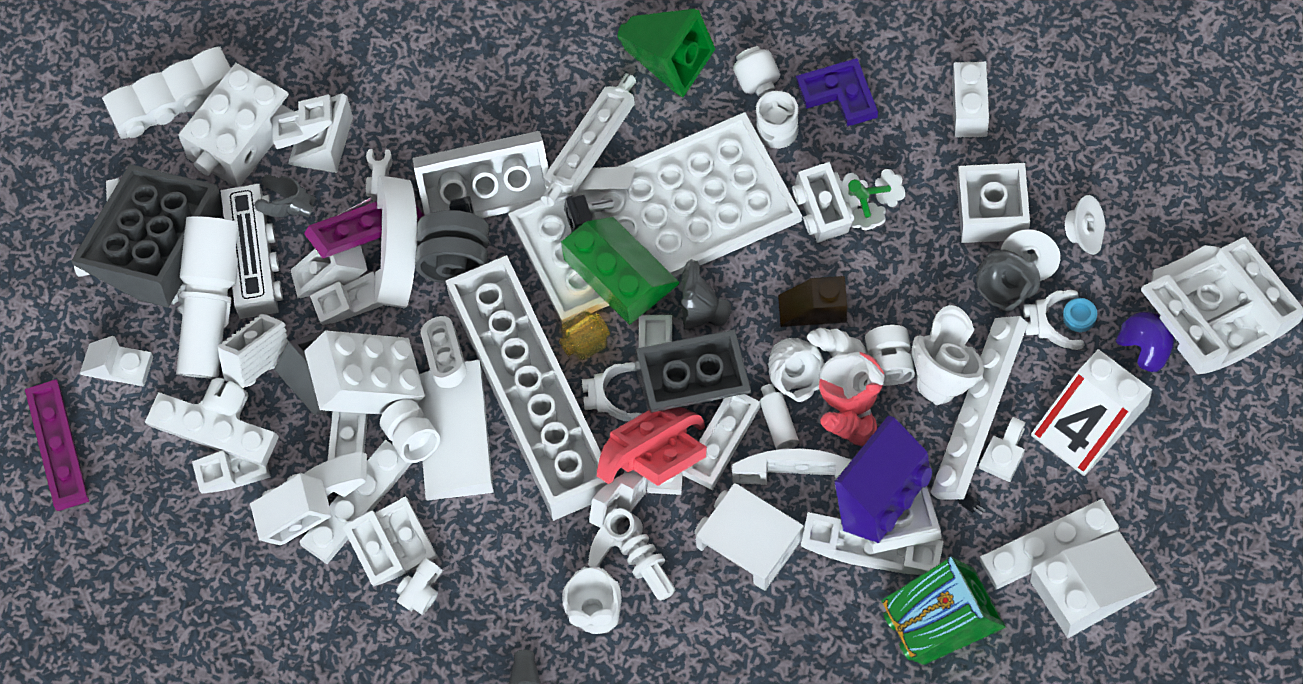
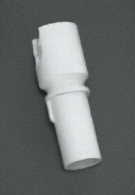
M186 217L180 278L186 284L185 292H181L180 298L184 299L177 375L208 379L219 378L220 357L218 344H222L224 328L229 324L231 297L227 296L228 289L236 284L237 221L212 217Z

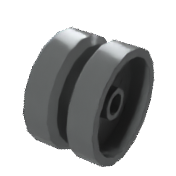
M444 210L423 216L417 223V244L419 246L416 249L415 257L416 271L428 280L444 284L448 279L487 264L488 251L486 248L489 246V224L483 218L463 211Z

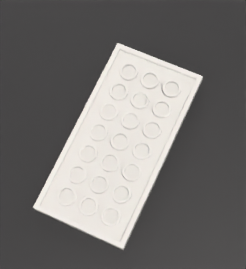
M745 112L618 166L636 167L630 188L577 190L574 195L563 192L560 193L553 206H549V203L546 205L542 200H539L508 214L509 220L562 325L609 306L563 258L561 241L572 233L564 211L565 199L568 196L585 195L587 202L612 198L614 208L591 214L593 220L614 217L674 277L683 273L686 263L691 259L698 261L701 266L802 222V214Z

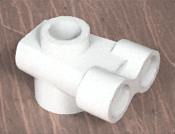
M424 557L417 567L414 576L411 578L407 575L398 586L396 593L400 596L397 602L411 612L414 609L421 615H424L438 595V592L430 586L432 583H435L443 570Z

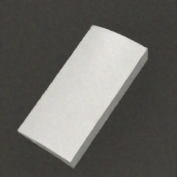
M480 360L466 361L467 374L459 385L451 388L438 386L430 370L419 374L425 397L418 402V406L440 436V443L431 456L422 460L426 501L494 493L483 374Z

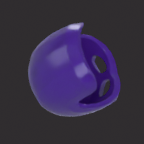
M1145 311L1130 316L1122 324L1115 341L1121 346L1137 345L1141 347L1137 362L1138 366L1149 372H1158L1167 363L1174 347L1175 338L1159 319L1161 315Z

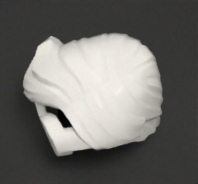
M788 338L779 341L773 346L769 357L768 373L771 382L781 393L787 394L797 402H802L810 398L814 391L819 389V372L825 363L817 347L799 338ZM791 389H799L794 393L790 392Z
M583 567L581 570L576 571L564 587L562 594L563 606L571 624L592 634L609 632L619 622L621 607L619 583L600 567Z

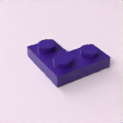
M857 58L796 76V84L806 109L837 100L847 127L878 118L877 107Z

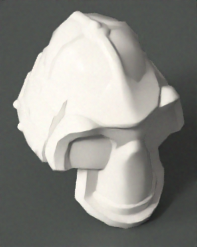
M953 305L943 307L932 321L930 335L916 336L912 346L911 355L914 359L918 375L916 383L918 391L935 405L950 402L955 396L963 394L983 379L984 366L982 359L973 347L965 345L974 332L972 321L961 308Z

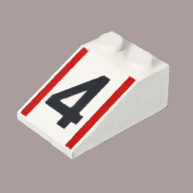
M1098 349L1077 371L1033 430L1031 436L1085 476L1149 405L1152 389Z

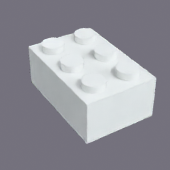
M325 330L304 351L320 410L382 414L388 406L396 401L411 399L418 403L425 397L409 338Z

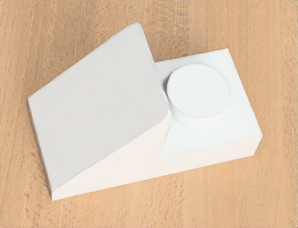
M110 336L89 343L80 374L144 386L153 355L148 351L120 347L115 336Z

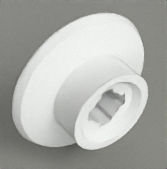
M1086 195L1078 201L1075 210H1070L1067 213L1065 231L1072 243H1078L1086 253L1097 254L1101 250L1105 218L1096 198Z
M1037 230L1017 231L1011 234L1001 247V250L1005 249L1015 252L1028 262L1035 264L1039 270L1040 281L1052 276L1060 264V251L1056 243L1048 235ZM1034 249L1035 253L1030 255L1027 253V250Z

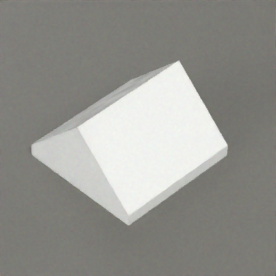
M341 93L331 97L332 124L317 135L294 144L288 164L337 173L353 119L348 97L345 94Z

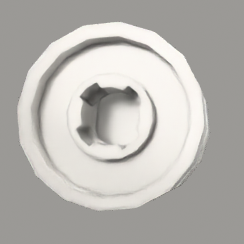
M783 91L765 93L756 105L757 134L764 145L771 148H784L792 144L798 135V104L789 93Z
M884 325L870 330L865 335L867 354L877 360L884 372L883 386L904 384L915 376L913 358L908 353L911 348L909 334L905 327L900 325Z
M411 399L396 401L382 413L380 427L388 439L392 441L393 446L404 461L408 463L420 462L431 456L440 443V436L416 401Z

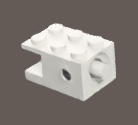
M235 63L178 134L187 159L194 162V166L201 173L207 176L213 173L235 187H240L274 144L272 116L293 112V110L282 105L289 95L288 92Z

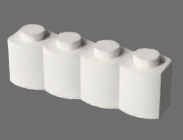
M214 47L197 54L190 60L175 63L162 72L145 76L133 85L113 90L102 99L120 138H136L142 135L150 126L165 125L170 123L180 113L197 111L231 68L221 48Z

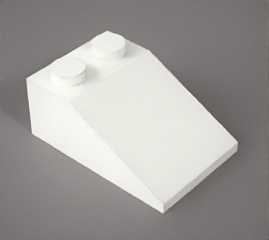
M1119 531L1064 550L1033 567L1030 580L1067 638L1157 589V586Z

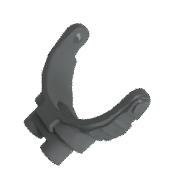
M264 175L261 182L263 186L277 192L284 199H275L272 202L258 199L254 204L257 211L273 217H285L290 214L297 216L301 214L309 218L316 197L305 193L306 189L301 187L295 179L286 176L278 178L272 175Z

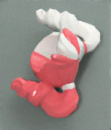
M826 328L812 330L807 335L808 341L815 347L828 351L832 356L821 367L819 372L820 393L830 406L840 411L839 413H825L821 417L820 422L828 432H832L855 445L863 447L878 429L876 419L871 413V407L874 405L878 393L883 387L884 372L877 360L867 354L863 343L856 338L849 337L847 332L840 331L837 328L832 330Z

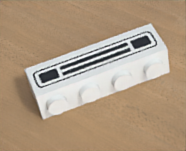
M260 184L221 190L224 219L238 222V243H236L238 269L236 284L232 286L234 306L239 319L256 317L259 314L279 313L277 301L283 300V293L280 281H275L274 272L279 271L277 253H271L270 243L276 242L274 227L272 223L267 224L266 214L257 211L254 207L256 200L264 199L270 202L269 195L263 196Z

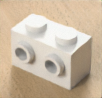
M830 162L798 172L792 190L797 204H803L807 215L804 216V223L809 235L814 234L817 243L848 233L852 221H854L853 212L850 204L844 202L841 194L843 188L837 172L833 173Z

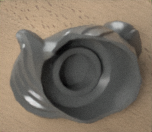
M692 259L686 263L682 274V281L679 284V290L683 292L681 304L683 305L684 328L687 330L699 327L707 322L715 326H723L730 317L731 303L726 299L717 298L712 287L699 276L700 265L698 261Z

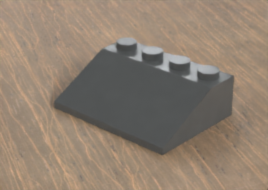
M129 164L71 260L72 264L139 301L169 308L183 284L180 278L186 217L220 218L223 214V207L218 186Z

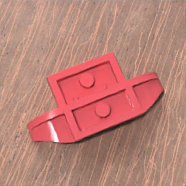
M682 407L652 413L650 410L610 432V438L603 446L600 455L597 477L610 484L614 481L617 471L622 468L628 473L634 470L659 486L706 458L707 447L687 434V428L691 425L699 430L704 429V419L699 414Z

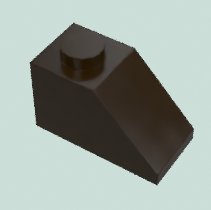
M845 276L810 278L778 295L780 327L847 323Z

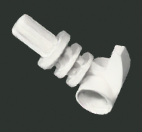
M622 508L610 511L604 520L603 526L599 529L593 540L588 565L590 567H598L612 547L617 546L623 555H630L627 559L629 565H636L632 572L635 578L644 577L658 600L662 601L669 598L675 592V587L661 567L665 559L662 554H653L656 549L653 544L647 545L649 537L647 534H642L643 526L640 519ZM628 518L630 521L628 531L619 535L617 532L618 523Z

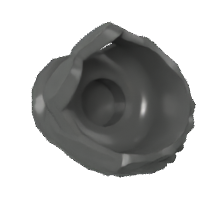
M1005 249L995 250L987 254L978 266L976 273V283L981 296L991 305L997 306L1008 313L1021 305L1026 298L1034 296L1040 287V274L1036 265L1028 262L1015 252ZM1011 300H1016V301H1014V302L1011 303V304H1008V303H1007V302H1009V301H1011Z

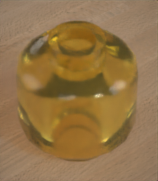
M583 311L561 325L563 337L558 339L568 357L574 354L579 360H586L607 346V337L610 336V332L598 313L593 315L589 311Z

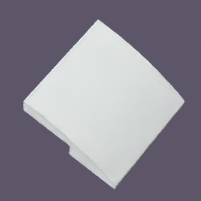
M406 496L376 513L371 510L342 526L373 587L416 569L424 557L430 561L438 558Z

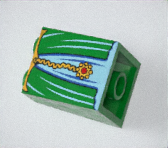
M952 557L881 600L886 609L883 613L886 622L892 630H897L902 640L899 642L901 651L908 660L923 665L1006 628L975 568Z

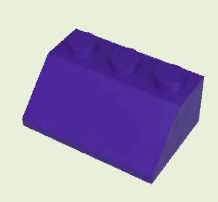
M887 416L835 480L843 531L879 543L887 532L893 530L898 518L905 510L911 507L914 498L923 487L929 484L932 477L928 452L892 416Z

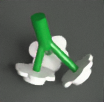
M884 169L881 172V178L875 181L876 187L868 188L867 182L859 180L858 176L854 173L846 174L843 181H841L843 188L841 194L844 202H848L853 211L854 221L851 224L853 228L861 227L862 230H869L882 225L886 221L884 215L886 213L885 207H877L875 203H868L870 194H876L879 203H887L889 207H895L897 201L905 197L902 177L899 174H894L891 169Z

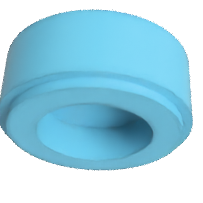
M1075 298L1066 304L1063 312V321L1069 329L1075 332H1086L1095 325L1097 309L1091 301L1085 298Z

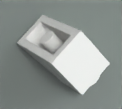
M361 245L324 259L314 249L291 269L297 297L304 298L338 281L346 285L358 279L367 271Z

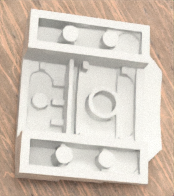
M1246 237L1222 248L1204 245L1177 261L1154 269L1151 282L1141 288L1143 294L1161 315L1159 319L1178 341L1179 346L1177 349L1197 374L1213 372L1248 357L1299 324L1303 318V307Z

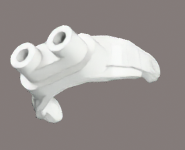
M1075 290L1056 291L1046 297V299L1036 300L1035 304L1023 305L1024 318H1029L1025 330L1026 335H1038L1039 338H1048L1051 342L1072 350L1082 349L1084 347L1083 340H1069L1067 337L1062 336L1048 323L1046 312L1050 306L1061 300L1078 298V292Z
M635 363L614 364L607 368L604 373L594 374V378L582 379L583 393L588 392V396L583 397L585 410L597 409L598 413L607 412L616 419L631 421L642 413H627L620 410L605 397V388L609 381L620 373L636 371Z

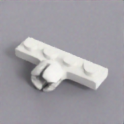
M215 378L210 382L206 394L199 404H191L158 392L145 421L148 426L218 451L224 450L229 455L266 467L279 436L275 432L240 421V414L248 399V392L232 381H228L226 384L224 383L225 379Z

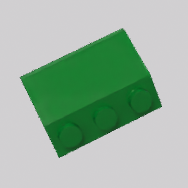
M614 217L586 221L561 241L564 260L629 325L679 285V281Z

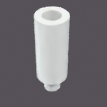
M767 384L761 388L763 397L760 399V405L776 450L795 448L799 444V439L782 393L776 392L773 384Z

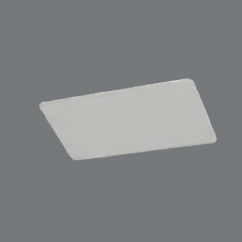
M636 167L592 168L577 190L630 188Z

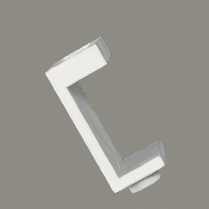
M734 483L729 491L724 490L718 496L714 504L716 509L709 518L703 517L694 532L696 535V546L701 551L706 546H709L753 574L754 584L765 591L802 541L804 525Z

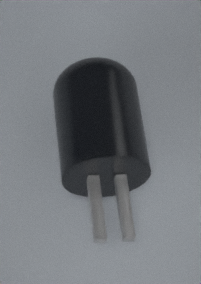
M967 493L964 499H958L959 504L971 513L977 511L982 514L978 508L985 512L980 507V502Z

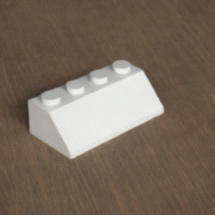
M540 131L412 158L424 215L450 210L451 200L465 196L471 197L475 215L481 218L516 211L541 200V197L549 188L545 186L544 176L549 168Z

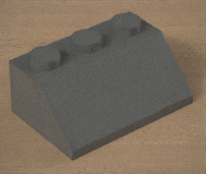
M735 329L636 349L635 367L643 398L651 413L751 393Z

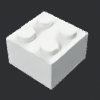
M1025 163L958 166L957 192L961 243L1005 241L1011 234L1029 229L1030 214Z

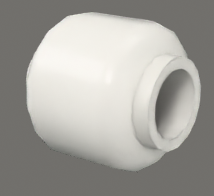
M755 46L736 56L737 62L734 64L733 70L745 93L756 92L757 96L760 97L775 89L774 83L780 78V71L769 50H760L759 46Z

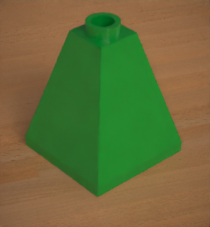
M697 9L631 16L628 22L623 23L618 30V40L621 41L624 49L681 97L685 96L715 51L700 11Z

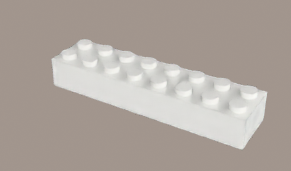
M507 255L446 280L449 298L478 360H480L481 367L552 520H557L592 505V498L608 484L597 477L601 451Z

